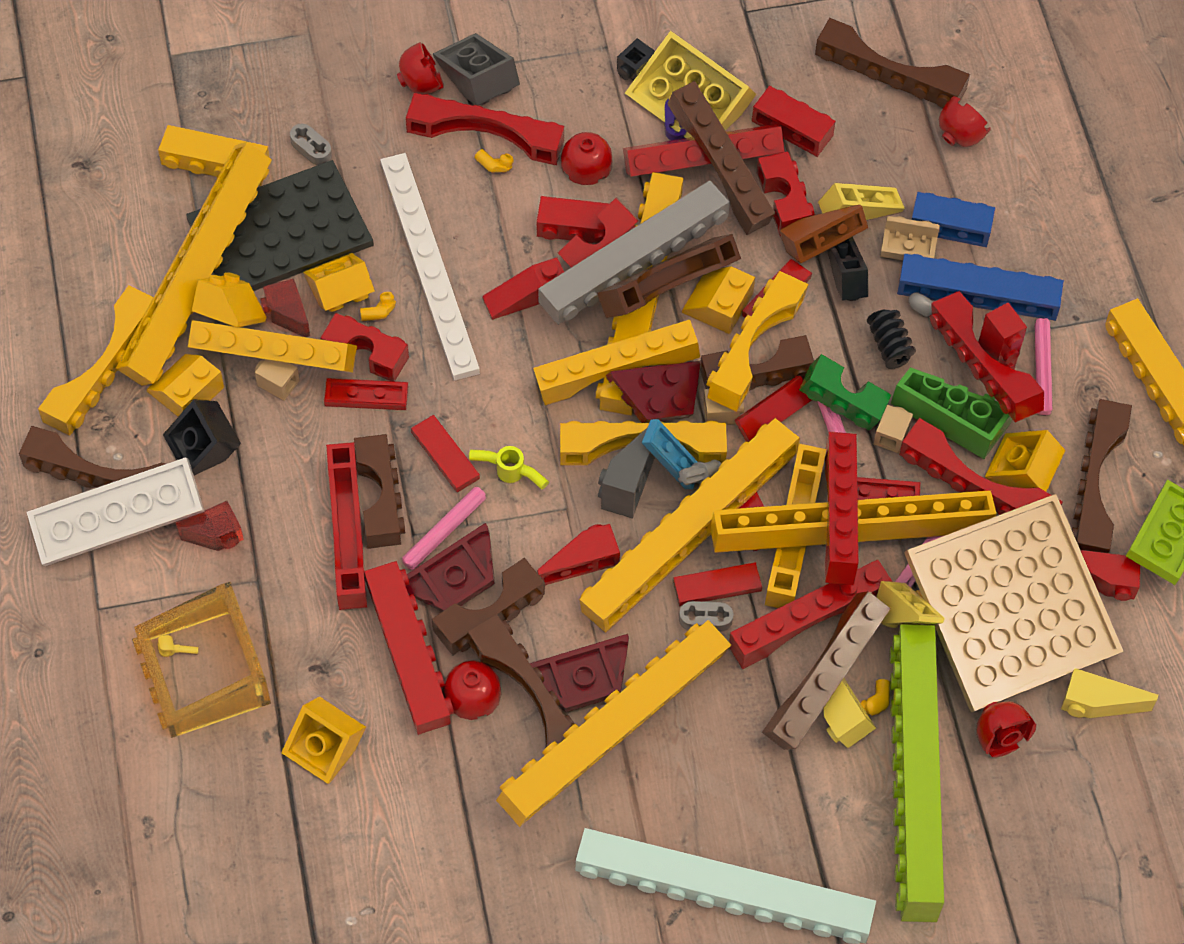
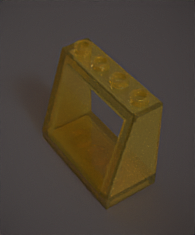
M231 582L218 585L134 627L137 637L133 638L132 641L137 655L142 653L146 662L140 664L145 679H152L154 687L149 688L154 705L158 703L161 705L163 712L157 713L162 729L168 728L171 738L271 704L266 679ZM227 614L249 676L175 711L151 640Z

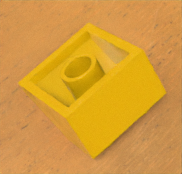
M353 253L303 272L319 306L325 311H337L344 307V303L352 300L354 302L365 300L369 297L368 294L375 292L365 262Z
M732 266L707 273L701 277L682 309V313L730 334L739 320L742 310L747 306L753 295L755 277Z
M224 273V276L210 275L209 278L198 280L192 307L193 312L237 328L266 321V315L250 283L240 280L239 275Z
M184 354L161 375L157 382L147 388V392L179 417L193 399L211 401L224 388L221 371L204 357Z
M1048 430L1005 433L985 478L1008 487L1041 488L1047 491L1065 453V449Z
M319 696L302 706L281 753L329 784L355 752L366 726Z

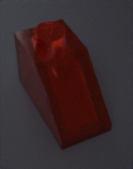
M294 278L263 286L264 297L260 298L264 313L270 314L272 323L303 337H309V323Z
M228 501L176 523L178 535L182 541L212 550L230 549L244 540L241 526Z

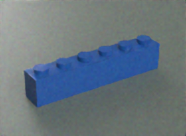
M904 254L897 294L910 296L913 293H920L935 301L960 291L968 302L976 308L995 310L1009 302L1018 315L1042 319L1047 318L1056 321L1061 305L1064 280L1056 279L1052 276L1043 277L1026 272L1007 271L998 267L989 268L977 266L973 263L953 262L944 258L934 259L923 257L919 254Z

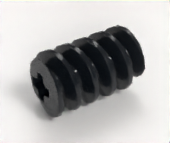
M883 309L869 315L867 323L870 325L871 333L874 334L875 342L878 343V350L882 352L881 356L885 361L886 368H900L915 354L916 349L914 346H910L912 339L906 337L908 330L902 328L904 320L898 319L901 316L900 311Z

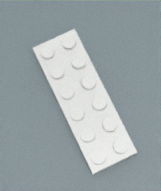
M183 458L28 511L27 515L43 566H48L205 511L189 459Z

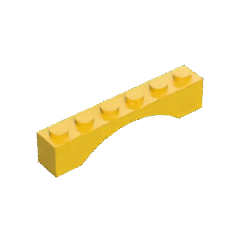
M781 271L778 272L774 280H768L763 291L764 297H758L753 306V315L746 316L741 326L743 331L741 334L736 333L729 347L731 348L730 352H724L719 361V370L717 372L713 370L706 384L710 387L708 399L733 411H738L749 392L753 377L749 366V350L751 346L769 328L794 318L804 301L809 284Z
M128 285L114 304V331L105 352L81 376L51 390L38 408L43 423L69 436L83 424L86 413L91 407L96 406L104 388L112 384L117 372L115 368L153 299L152 296Z
M689 319L537 366L533 369L544 405L571 398L583 388L606 377L610 371L649 365L684 363L700 358L698 340Z
M194 320L191 322L188 342L189 348L352 373L357 349L356 345Z
M570 421L560 423V465H589L597 458L609 452L625 448L648 427L649 423H636L634 421L622 423H608L606 421L581 423ZM679 421L677 423L662 422L697 462L706 463L715 459L722 464L726 460V423H718L717 421H707L705 423H691L689 421Z
M799 444L786 505L816 502L827 449ZM806 546L776 549L766 594V606L780 608L795 600Z

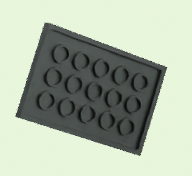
M330 160L258 187L256 189L258 191L256 198L248 204L245 210V219L236 227L232 243L223 251L221 255L223 260L218 268L213 270L212 274L217 276H224V273L237 274L240 276V280L250 283L253 291H256L342 256L374 246L373 238L334 161ZM201 209L186 214L190 227H192Z

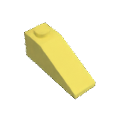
M834 183L818 201L822 213L860 204L863 207L866 220L899 213L905 209L897 189L893 187Z
M881 581L877 598L890 607V610L881 622L883 625L897 628L900 624L928 625L944 623L945 618L906 583Z
M1074 668L1061 710L1067 711L1071 716L1078 718H1096L1152 711L1158 699V694Z
M843 678L823 710L824 718L829 724L826 730L835 743L841 741L849 748L875 730L876 727L845 678Z

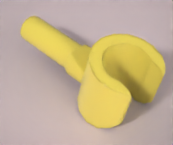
M164 635L158 638V650L163 657H169L179 652L198 654L199 647L174 645L172 636Z

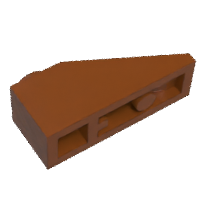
M858 204L802 218L779 231L786 252L801 264L868 229L863 207Z

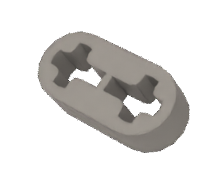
M307 124L293 126L290 131L292 146L315 165L331 160V146L326 139Z
M692 601L683 604L680 608L679 622L683 628L689 630L694 624L697 623L701 626L709 620L720 632L730 628L734 614L732 608L726 603ZM690 611L695 612L696 617L694 621L689 620L688 615ZM718 612L723 613L724 619L722 622L718 621L716 617Z

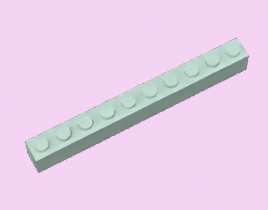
M587 828L584 829L576 858L575 871L580 872L582 876L595 879L598 876L609 879V882L618 886L630 884L637 886L639 890L646 893H655L657 891L667 894L669 898L681 901L685 898L696 901L702 907L712 908L717 906L725 908L730 914L742 915L745 913L753 915L755 919L761 922L769 923L772 920L784 923L785 927L793 930H800L801 928L813 930V933L818 936L830 937L832 935L840 937L849 944H866L876 905V900Z

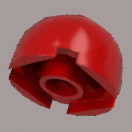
M419 42L403 52L399 60L400 72L397 73L398 80L403 88L408 86L412 92L422 95L444 88L440 72L437 73L434 66L436 63L423 43Z
M953 96L940 112L939 126L944 132L942 138L951 146H954L955 143L962 147L976 145L990 132L991 128H985L987 121L971 105L966 103L962 106L958 103L960 98Z
M581 132L571 137L565 143L561 153V169L563 172L565 171L572 182L580 185H594L604 176L607 178L611 172L613 164L612 150L608 142L600 135L592 132Z
M475 660L465 661L453 667L448 673L445 681L444 696L445 698H450L454 714L460 718L476 720L478 717L486 714L487 716L490 715L499 705L502 695L500 679L489 665Z
M992 702L983 709V713L978 719L976 735L986 754L988 755L989 752L991 757L996 758L1005 756L1020 748L1017 743L1023 738L1028 741L1036 731L1037 724L1024 707L1015 702Z

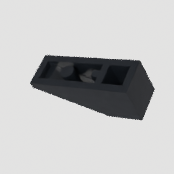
M852 236L827 250L835 285L842 301H856L860 298L868 297V268Z

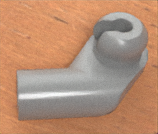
M913 293L909 296V304L913 310L925 317L932 315L931 303L934 301L920 293Z

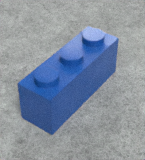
M917 192L912 220L929 221L940 225L937 238L987 247L995 207L984 203L962 201L958 198L937 196L933 193Z

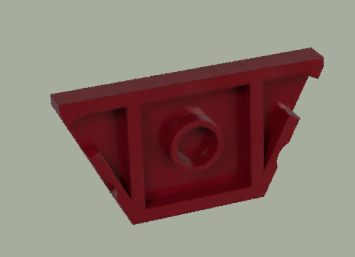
M700 361L610 371L606 378L609 383L614 381L623 393L621 398L633 409L634 414L641 423H650V420L659 419L660 421L689 418L694 414L701 364Z
M484 523L409 572L407 576L410 585L406 586L408 595L414 594L416 599L443 612L455 603L459 606L464 605L495 584L490 530L487 524Z
M624 634L532 662L530 665L532 668L537 667L545 680L543 682L548 692L552 690L560 701L559 707L567 713L603 702L615 690L621 693L629 636Z

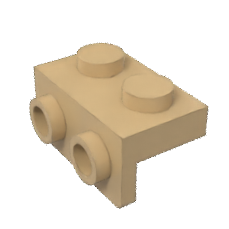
M888 216L880 257L903 260L904 254H919L923 257L934 258L940 225L929 221H915L900 216Z

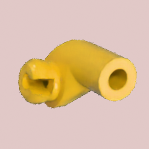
M484 149L479 150L474 157L491 173L508 172L511 170L514 162L510 154L505 153L500 158H492Z
M381 293L380 301L376 307L360 308L361 321L385 319L396 305L393 293Z
M886 679L876 680L875 695L861 701V705L868 715H877L889 706L890 681Z

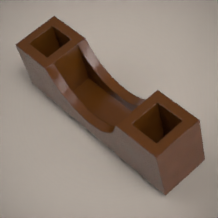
M803 335L780 340L779 348L771 359L760 364H749L753 376L749 391L764 385L776 386L782 382L790 381L796 376H801L804 380L810 365L814 362L807 336ZM728 350L701 355L700 372L705 389L710 388L706 385L708 378L713 370L716 372L719 370V361L724 352L729 353Z
M387 434L354 438L358 475L372 479L382 490L378 501L372 507L363 511L368 549L401 545L400 534H406L404 517H398L397 509H402L400 492L395 493L394 485L399 484L397 468H391V461L396 460L394 444H388Z
M525 557L502 572L503 591L492 605L483 609L473 610L463 608L455 603L432 618L434 633L452 656L459 651L464 652L470 648L466 641L467 631L496 614L501 621H511L519 615L522 609L528 605L533 606L543 598L545 582Z

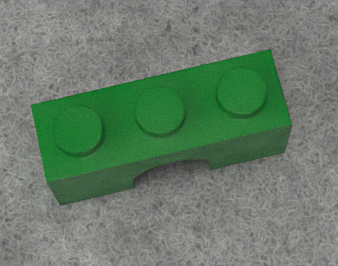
M821 354L810 365L799 391L805 393L810 399L819 401L829 407L834 413L850 419L858 427L867 430L872 429L881 420L891 394L869 381L857 393L849 392L841 382V375L845 367Z

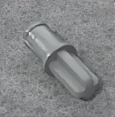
M715 459L706 463L696 462L692 467L679 471L680 477L678 481L680 483L683 482L685 485L701 484L705 478H711L718 471L721 463Z

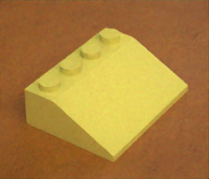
M672 31L668 33L625 92L626 95L665 122L666 100L670 99L673 91L695 81L724 130H727L743 114L757 95L749 86ZM677 119L674 120V125L671 127L679 133L680 129L684 128L679 127ZM686 133L684 137L690 138L692 136L689 133Z

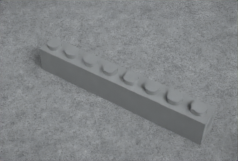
M709 180L538 288L539 304L558 325L565 320L573 319L579 311L587 306L591 307L599 301L597 292L627 279L651 265L654 266L660 263L665 256L673 251L678 252L690 240L703 236L712 226L722 224L729 215L730 201Z

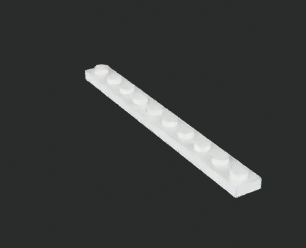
M406 153L380 159L381 167L452 378L456 381L480 374L479 366Z

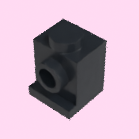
M638 38L634 40L617 56V72L624 80L631 79L634 81L655 50Z

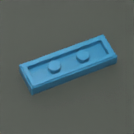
M659 419L650 420L642 444L678 481L680 477L679 471L692 467L697 461ZM683 482L680 483L684 489H693L695 483L685 485Z

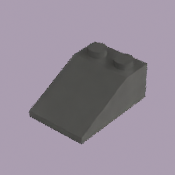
M477 33L433 53L434 59L462 95L475 105L486 104L490 99L500 94L508 93L512 88L520 85L514 58Z
M647 428L611 459L608 469H602L598 484L601 485L598 492V497L601 498V509L633 519L655 459L654 455L642 444Z

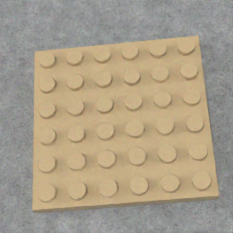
M1056 494L904 552L923 599L945 618L944 623L934 625L970 712L1073 672L1074 668L1081 669L1124 652Z

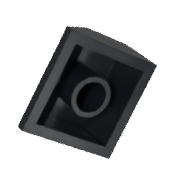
M193 399L163 434L176 460L189 459L194 476L226 461L241 444L218 401Z

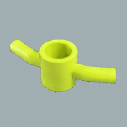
M506 446L500 449L498 453L470 449L469 460L486 461L495 464L498 477L506 483H515L525 476L541 490L545 489L549 484V481L537 470L524 464L523 453L517 447ZM515 463L516 465L509 467L505 466L504 464Z

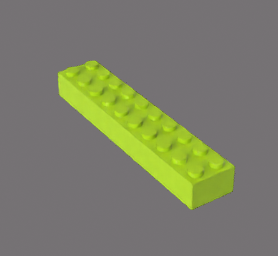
M900 624L898 635H893L892 646H890L889 663L893 664V673L890 674V690H894V699H891L890 712L891 717H895L894 726L891 729V743L895 744V753L892 754V771H896V781H893L892 794L893 798H897L896 808L893 811V825L898 826L897 836L894 837V854H899L894 874L895 882L899 883V893H896L895 909L896 911H901V921L937 922L944 905L935 625Z

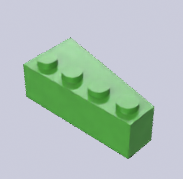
M911 367L896 385L891 400V405L904 408L907 412L913 414V418L917 420L921 418L943 431L945 437L982 459L986 458L1012 421L1008 414L1003 413L999 402L995 401L994 396L991 397L988 394L981 396L969 392L968 387L960 384L958 386L946 384L942 378Z

